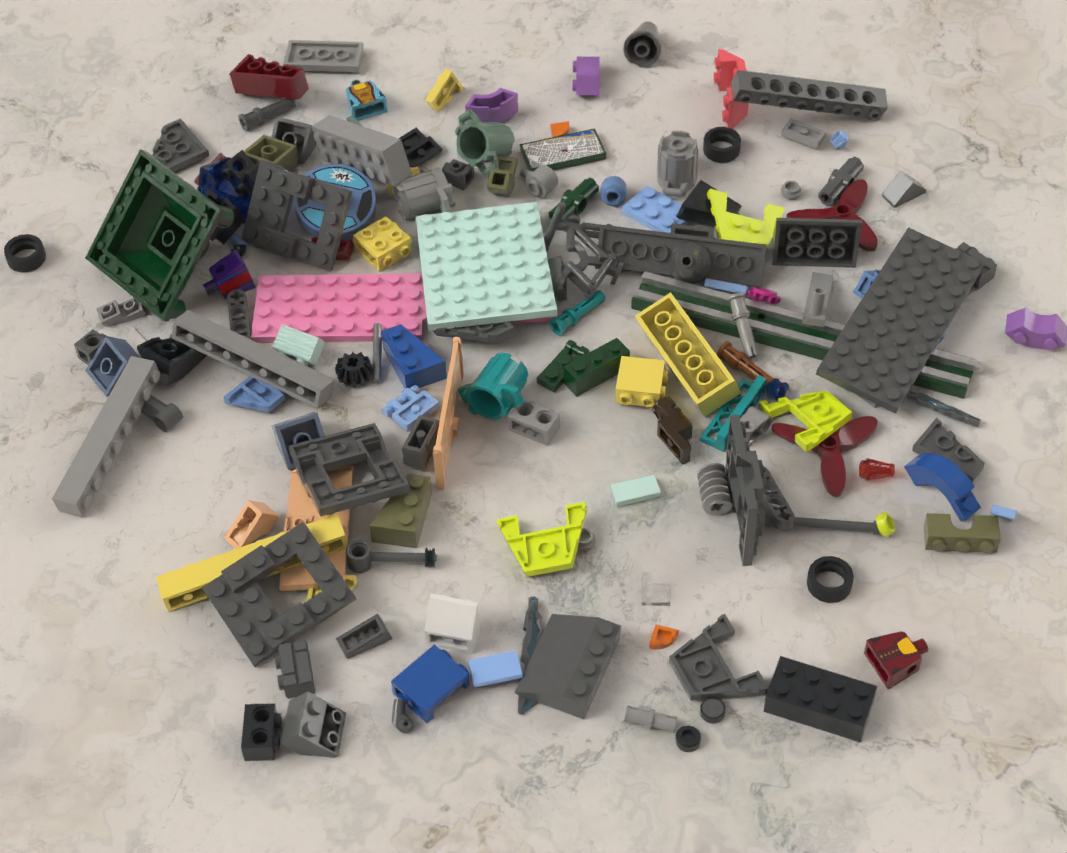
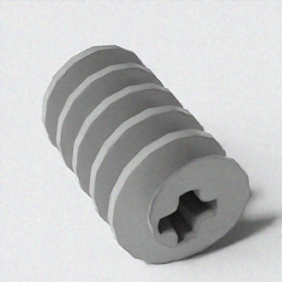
M720 463L707 464L699 469L697 473L702 507L710 515L726 514L731 510L732 503L725 467Z

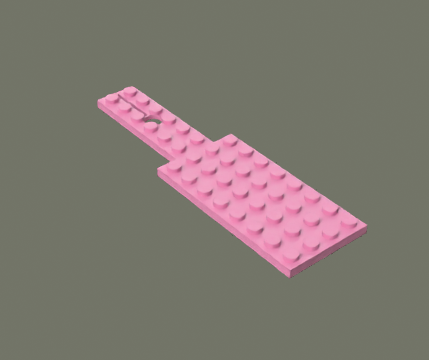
M422 273L259 275L251 340L257 343H274L280 326L283 324L318 337L325 342L373 341L374 324L381 323L382 330L401 324L422 341L423 325H426L425 318L427 317ZM550 317L509 322L511 324L549 323Z

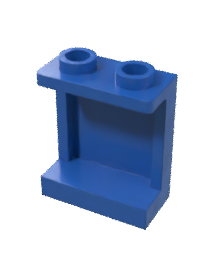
M433 645L391 680L393 695L398 699L406 700V706L425 723H428L434 718L433 709L460 686H463L465 689L470 686L469 672L464 665H458L453 661L446 650H440L436 645Z

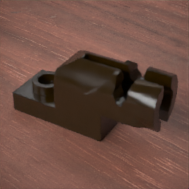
M665 396L653 406L655 410L653 413L658 419L657 436L683 465L690 461L691 445L688 440L692 438L693 425L679 407L674 408L676 403L669 396Z

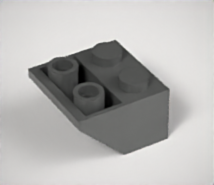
M307 691L289 701L280 745L299 755L338 757L346 712Z

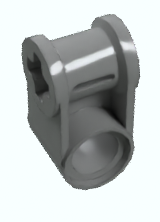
M753 406L740 418L741 424H745L746 438H744V441L749 443V447L769 429L772 423L771 416Z

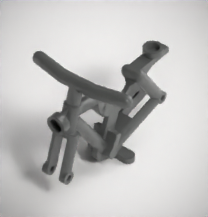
M560 202L544 237L546 253L556 230L567 232L566 250L576 252L580 262L575 265L572 261H567L563 272H558L554 283L558 284L557 289L561 290L565 279L568 277L584 293V296L590 299L606 275L613 276L610 284L615 285L624 263L619 262L618 264L614 254L607 255L591 239H599V232L597 231H600L601 224L586 222L580 224L581 220L576 215H571L566 223L560 222L566 208V204ZM575 236H577L596 256H588L586 250L583 248L581 243L575 240ZM588 265L599 269L592 280L583 273Z

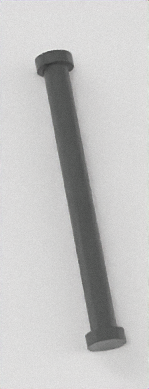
M766 514L765 526L770 527L772 523ZM795 517L793 526L873 532L874 535H878L879 531L875 520L871 523Z

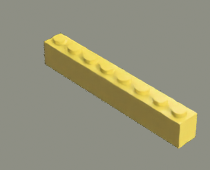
M338 514L326 516L323 519L306 524L326 555L347 549L348 542ZM281 532L272 537L258 540L252 544L235 548L229 552L215 555L209 559L157 576L161 597L168 612L207 599L208 597L202 589L203 586L222 575L221 571L259 546L265 547L286 532ZM297 556L266 577L281 573L282 570L300 565L302 562Z

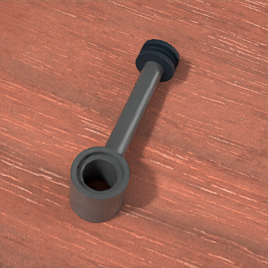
M361 540L353 541L347 547L348 566L355 573L368 571L372 562H425V567H428V565L435 567V561L437 560L435 548H432V550L425 548V553L371 552L369 544Z

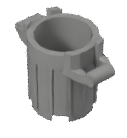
M671 131L669 136L665 138L662 136L658 144L657 182L663 188L662 191L665 196H686L687 191L694 187L697 181L699 148L697 140L691 138L688 132Z
M439 167L431 170L421 168L419 174L410 176L396 186H392L394 199L399 202L402 208L398 211L403 219H412L416 216L441 210L443 213L450 212V207L455 206V201L451 199V192H454L451 183L448 184L443 171Z

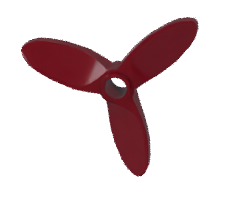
M864 179L851 183L843 192L840 202L836 206L825 209L795 210L787 214L786 218L862 220L859 247L870 252L877 249L878 239L875 233L862 218L856 215L867 195L868 185Z
M864 416L851 420L811 449V451L821 457L820 471L822 481L830 495L839 497L845 488L846 470L841 452L855 448L876 431L878 421L875 417ZM773 423L771 427L777 436L796 444L795 435L807 430L786 423Z

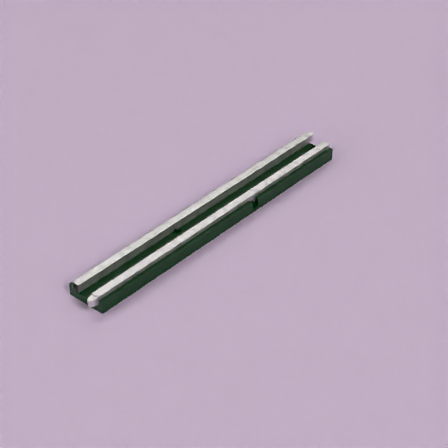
M644 271L641 277L639 289L626 290V296L632 299L631 309L638 311L645 310L671 292L695 326L740 338L736 321H733L731 318L733 313L730 302L726 300L732 294ZM744 298L747 310H750V317L748 319L756 343L823 361L846 325L825 319L824 327L802 324L804 313ZM935 348L915 381L914 386L965 399L973 372H982L984 364L974 358Z

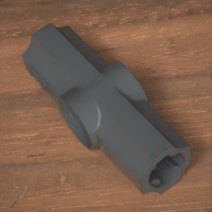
M855 156L849 158L839 170H833L828 183L818 194L822 204L826 206L833 205L863 171L864 164L859 158Z

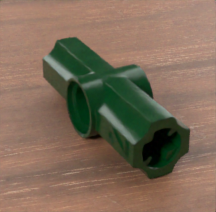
M589 177L582 181L573 191L568 189L564 192L561 202L566 204V208L560 222L565 223L571 215L575 213L581 214L584 211L587 202L599 191V185H597L594 179ZM557 205L549 212V218L551 220L557 208Z

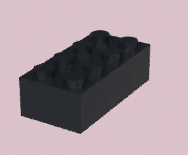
M780 656L765 696L764 712L861 743L874 704L877 686Z

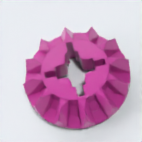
M759 287L747 290V295L752 299L772 304L780 303L781 297L777 295V292Z

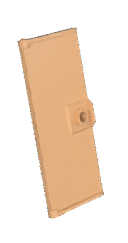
M454 337L452 341L453 349L436 445L433 448L436 487L443 490L445 488V475L451 442L457 439L459 417H456L459 399L457 390L461 387V381L464 377L462 347L459 337Z
M353 465L326 471L335 490L353 485ZM296 469L291 471L284 532L293 529L303 521L305 524H309L326 516H332L325 515L320 517L312 498L308 497ZM351 509L332 514H338L347 542ZM347 549L327 555L344 581ZM303 564L282 570L280 573V591L308 590L309 588L320 589Z

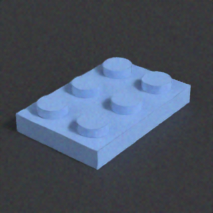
M648 185L622 206L623 214L652 231L671 233L672 224L687 225L690 222L676 217L681 204Z

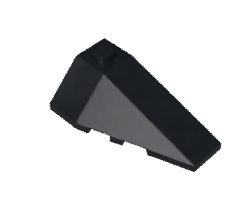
M170 334V338L161 340L160 337H155L137 346L141 358L155 361L160 372L159 381L167 386L182 379L208 356L172 339V334Z

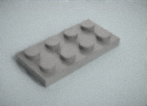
M289 40L283 65H291L304 69V71L359 72L364 49L363 42Z

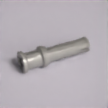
M744 292L728 296L726 300L730 302L733 313L731 318L733 321H736L744 353L747 359H750V357H758L759 353L757 352L748 319L750 317V310H747L744 300L746 295Z

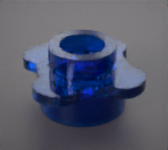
M778 378L772 379L766 387L767 398L775 399L778 402V398L784 397L789 389L788 383H782Z

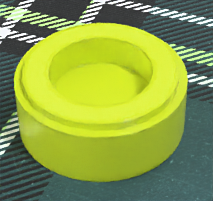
M887 512L878 514L876 516V524L880 533L884 537L894 534L895 524L891 515Z

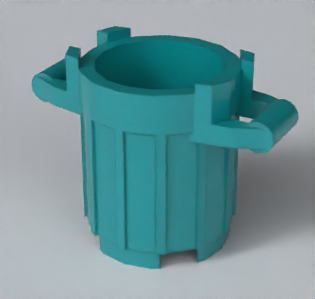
M498 353L495 357H491L473 383L465 384L457 390L464 404L470 405L468 408L469 412L475 415L478 413L486 418L495 420L507 415L512 408L522 405L525 400L520 392L524 388L529 375L523 362H515L510 359L511 354Z

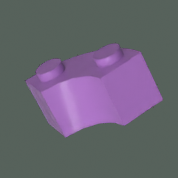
M577 57V61H573V72H576V80L572 81V91H576V95H599L600 57Z
M499 88L496 92L487 95L474 94L465 105V111L473 110L481 122L497 121L501 123L510 120L518 112V93Z
M1026 307L1007 314L1005 334L1015 343L1047 350H1055L1056 348L1066 346L1067 325L1058 314L1039 315L1031 312Z

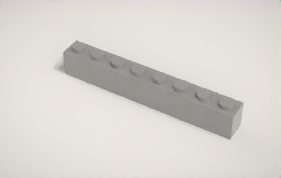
M188 310L173 321L172 339L318 409L332 396L334 379Z
M134 356L130 357L52 497L58 511L83 517L85 512L91 507L92 500L96 492L100 490L104 477L111 470L112 463L116 455L120 453L126 437L130 435L136 418H139L144 401L150 398L154 385L160 379V372L155 361Z

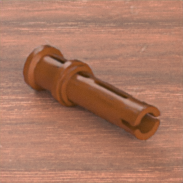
M729 341L722 344L717 352L718 358L727 361L732 369L741 370L754 381L758 375L766 378L765 389L767 391H771L775 387L777 380L749 361L746 354L733 348Z

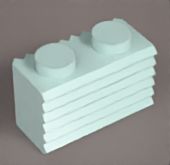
M282 324L272 348L288 358L290 356L296 358L297 362L307 367L308 364L316 366L325 341Z

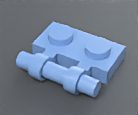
M414 385L410 389L406 388L401 392L402 395L387 402V406L382 409V413L385 416L393 413L392 420L408 432L413 428L419 415L428 417L440 405L439 401L425 390L419 393L420 389L417 385Z

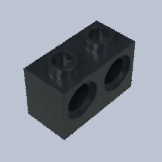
M241 150L223 164L219 170L223 178L234 187L235 192L246 200L252 195L253 189L246 183L248 180L245 172L255 164Z
M275 703L245 704L241 742L244 761L275 760V752L280 750V735H277V728L282 727V715L277 713Z

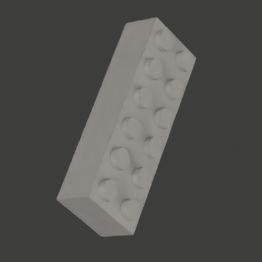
M331 115L311 126L314 132V140L318 143L320 149L319 154L324 161L351 166L361 171L365 176L391 186H396L412 175L401 139Z

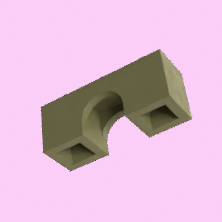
M926 514L924 523L925 550L997 553L1001 539L998 516L974 515L971 528L962 530L952 524L950 514Z

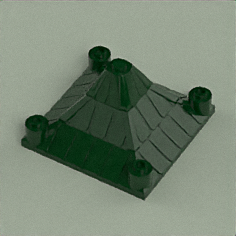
M140 149L85 259L162 321L169 322L170 319H176L185 313V303L179 299V296L182 294L187 281L193 273L195 265L208 251L209 240L215 228H228L233 223L234 214L230 208L217 205L176 173L172 172L167 168L166 161L163 158L153 156L147 151Z

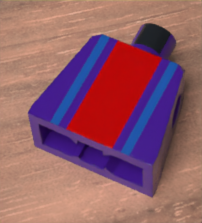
M237 250L232 251L209 268V272L213 279L203 284L208 296L219 290L224 299H227L229 292L232 290L240 289L246 292L256 287Z

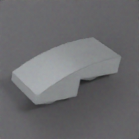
M134 297L121 304H118L115 299L97 308L102 325L120 324L146 315L143 304Z

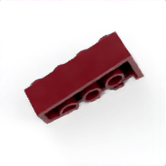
M248 54L229 73L234 91L237 94L298 100L309 90L304 69L287 64L280 66L279 62L276 61L269 63L266 62L265 58L259 57L255 59L251 54Z

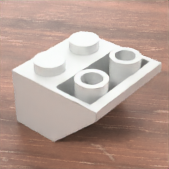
M431 594L424 630L426 645H436L441 648L473 654L480 633L478 603L469 599L451 598L444 594Z

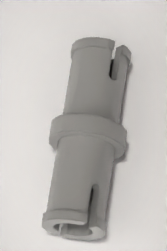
M628 705L624 721L645 725L647 729L653 727L673 733L677 717L656 713L654 709L647 711Z

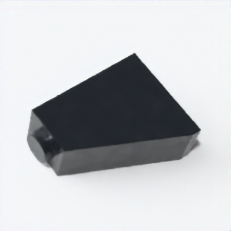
M700 180L681 205L676 217L681 220L715 228L717 224L715 216L711 213L712 205L707 197V192L709 189H716ZM727 197L726 211L740 215L739 211L742 205Z

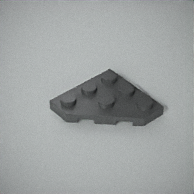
M180 118L163 126L161 137L157 139L152 155L163 158L166 161L167 168L172 172H176L209 157V152Z
M509 321L450 329L437 328L433 332L437 336L459 337L461 339L498 342L515 334V328Z

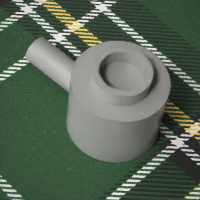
M546 165L539 166L535 171L521 169L520 176L526 178L527 189L538 198H543L558 185L556 173Z

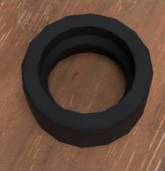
M715 127L705 133L703 152L708 159L714 162L726 163L735 160L739 156L741 138L737 131L728 127ZM723 141L732 144V146L718 148L713 146L712 143Z
M23 234L13 237L4 247V255L9 267L17 272L22 273L36 270L46 260L43 243L35 235ZM25 249L36 250L27 257H14L19 251Z
M834 556L818 558L809 567L807 576L808 590L819 601L826 603L840 602L851 592L854 578L853 570L841 558ZM827 571L835 572L844 579V584L839 587H826L816 580V575Z

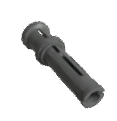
M285 98L261 109L256 107L252 112L245 115L239 114L240 125L245 131L249 130V127L253 125H261L266 119L295 108V100Z

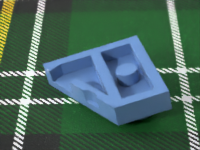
M251 376L223 397L224 403L267 413H270L285 401V396L282 392Z

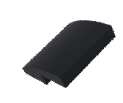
M417 127L398 138L401 139L410 168L422 165L443 150L431 136L426 138Z

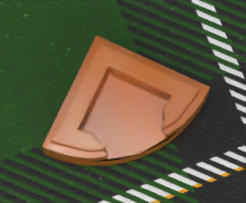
M569 121L550 124L552 137L569 133Z
M655 624L649 649H663L672 645L678 638L679 630Z

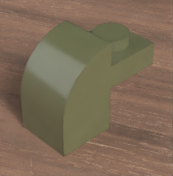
M497 156L499 169L491 168L487 189L490 193L510 196L515 185L514 177L518 160L517 158Z

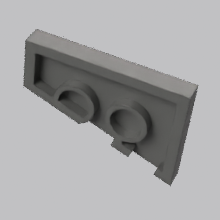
M936 417L915 442L912 451L917 454L934 453L947 458L957 465L973 482L983 470L985 463L967 446L960 444L955 439L956 435L951 430L947 431L942 426V422Z

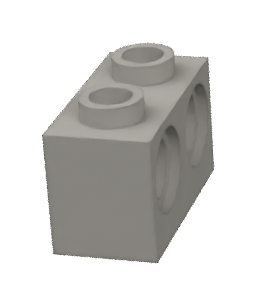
M525 400L522 405L513 408L508 415L509 431L547 446L560 429V413L540 406L533 401Z

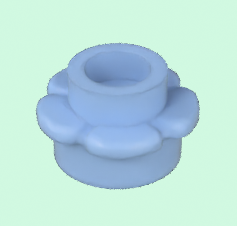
M841 130L837 131L830 140L833 148H843L848 143V134Z

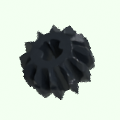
M354 351L350 355L344 353L343 358H338L335 367L339 382H344L346 387L352 384L354 388L356 384L363 386L365 381H370L373 371L368 356H364L362 352L355 354Z

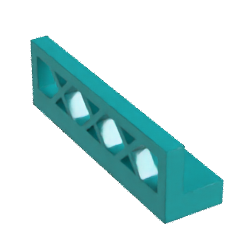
M758 375L753 383L741 379L738 383L740 391L743 387L748 389L744 396L739 394L738 397L736 396L720 408L701 435L700 442L724 452L727 448L730 415H739L741 418L750 407L757 405L765 393L766 378ZM738 403L736 408L732 411L730 405ZM728 418L724 425H721L720 420ZM717 433V439L714 440L709 435Z

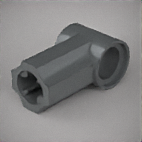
M150 395L147 401H144L141 413L154 420L156 426L164 432H168L183 418L181 410L172 403L166 405Z

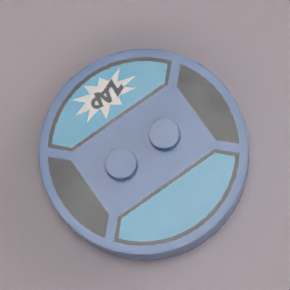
M326 164L316 167L304 175L353 191L341 240L353 239L354 234L371 225L376 212V195L372 183L361 171L348 165ZM294 196L295 214L299 224L308 234L318 237L326 205Z

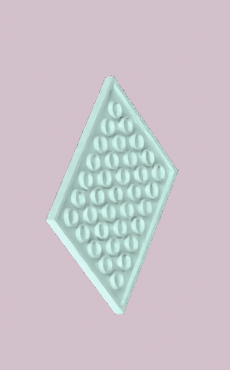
M537 202L416 216L429 331L436 330L437 328L450 329L475 326L476 324L484 325L557 316V307Z

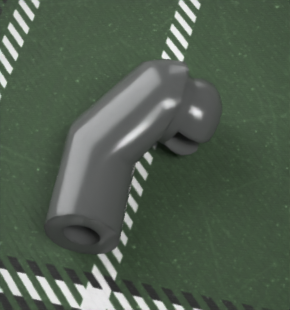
M394 699L392 723L400 732L409 733L414 725L413 721L405 713L406 700Z

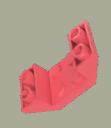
M718 49V57L714 59L715 69H717V72H714L713 75L714 84H718L719 91H727L726 95H723L725 110H722V120L726 122L728 128L733 129L748 115L749 103L733 101L731 81L737 70H747L744 59L723 49Z

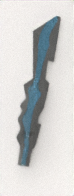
M909 391L907 397L915 399L918 404L928 406L933 411L978 428L981 419L923 393Z
M534 596L529 598L523 627L526 635L522 644L521 662L525 664V669L543 633L540 625L542 616L538 611V598ZM518 695V714H524L538 702Z

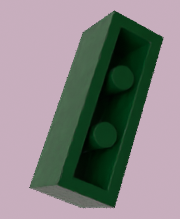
M618 338L613 339L565 365L564 384L576 397L618 375L621 356L630 357V350Z

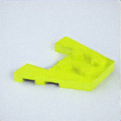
M709 189L707 192V197L712 205L711 213L715 216L717 224L715 228L718 239L766 244L768 247L773 236L776 218L782 217L785 210L784 207L767 203L764 207V221L727 212L726 192Z
M827 390L801 394L799 399L789 400L787 397L778 398V402L768 403L767 400L759 402V409L772 418L790 411L809 428V430L795 435V443L805 452L813 449L852 419V411Z
M586 502L565 505L566 526L520 534V524L517 515L497 519L498 526L526 577L573 568L587 513Z

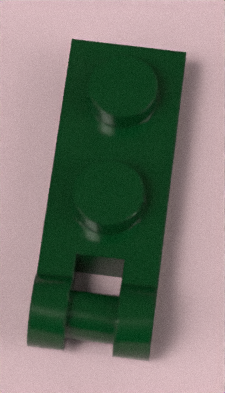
M568 340L564 349L537 377V384L555 393L564 383V366L589 353V349L584 346L579 347L576 342Z

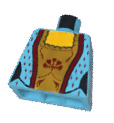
M354 80L346 88L350 113L357 121L388 112L386 96L372 81L361 83L360 80Z

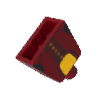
M900 631L867 639L864 654L886 688L890 689L919 670L922 660L921 655L928 652V646L922 638L911 642L907 634Z

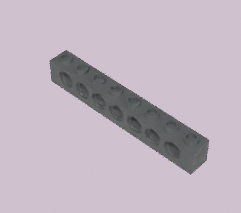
M737 70L731 81L733 101L871 119H881L888 109L886 90L883 88Z

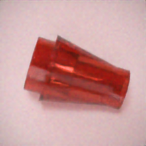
M867 458L866 460H861L859 465L860 478H865L866 481L893 477L895 474L893 463Z

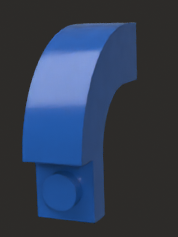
M934 453L919 454L904 466L915 486L928 484L937 488L947 498L960 521L968 519L981 508L971 491L975 487L971 480L957 465L947 458Z

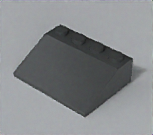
M776 218L772 238V265L856 268L862 220Z
M551 614L523 673V677L515 690V694L584 720L619 643L621 625L599 617Z

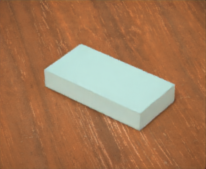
M654 475L610 485L616 507L661 497V491Z

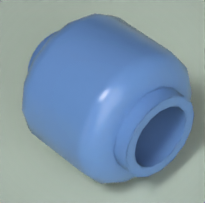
M610 176L602 182L600 196L604 203L610 206H618L625 200L627 185L622 178Z

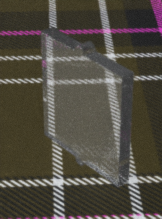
M154 314L147 316V319L134 325V328L145 341L155 337H160L163 340L170 338L174 320L170 319L169 322L162 321Z

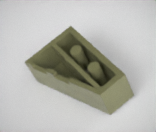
M407 474L406 479L410 486V492L390 497L369 525L371 541L373 543L410 548L418 547L432 496L430 477Z

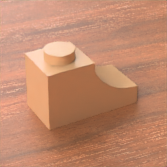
M247 500L224 539L234 548L249 545L260 536L268 535L279 515L263 502Z

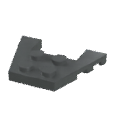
M726 614L718 617L717 622L711 626L708 625L694 640H689L669 656V663L690 701L704 700L709 697L728 698L765 695L769 687L759 670L735 679L714 644L735 634V630Z

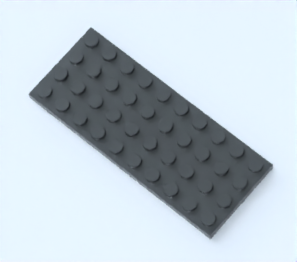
M908 227L817 368L816 375L896 414L982 272L985 262Z

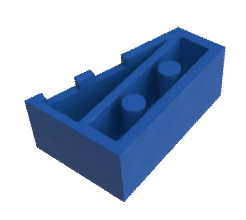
M400 324L381 331L383 349L404 389H410L414 385L421 388L447 379L446 361L403 325Z

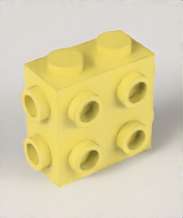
M386 216L353 235L355 250L379 272L412 253L411 236L403 232L396 222H392Z
M621 356L615 403L653 407L658 400L665 397L666 386H663V383L668 382L669 370H665V360Z

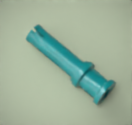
M596 290L592 298H586L572 309L567 308L563 310L562 314L557 318L550 319L549 325L552 331L560 336L570 326L577 325L578 319L599 304L605 302L606 297L604 293Z

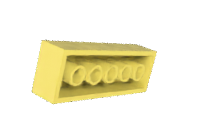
M671 292L635 315L641 329L662 359L665 360V363L703 417H706L741 394L732 375Z

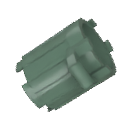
M469 109L458 116L459 126L455 130L457 149L460 156L471 167L477 166L488 177L491 168L499 169L497 156L508 157L512 153V145L515 142L514 134L510 127L497 121L481 122L473 110ZM492 162V165L486 168L484 163Z

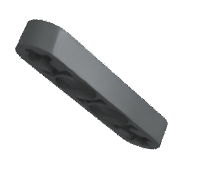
M240 289L232 290L227 296L230 330L235 332L238 328H245L244 332L238 334L251 339L246 293ZM236 299H239L240 304L236 305ZM238 312L244 313L241 317H234V314Z
M763 466L761 477L766 479L767 490L771 492L763 493L761 506L774 528L780 531H790L793 528L795 515L771 473Z

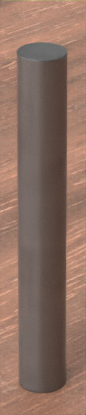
M375 323L373 328L372 382L376 384L381 383V323Z

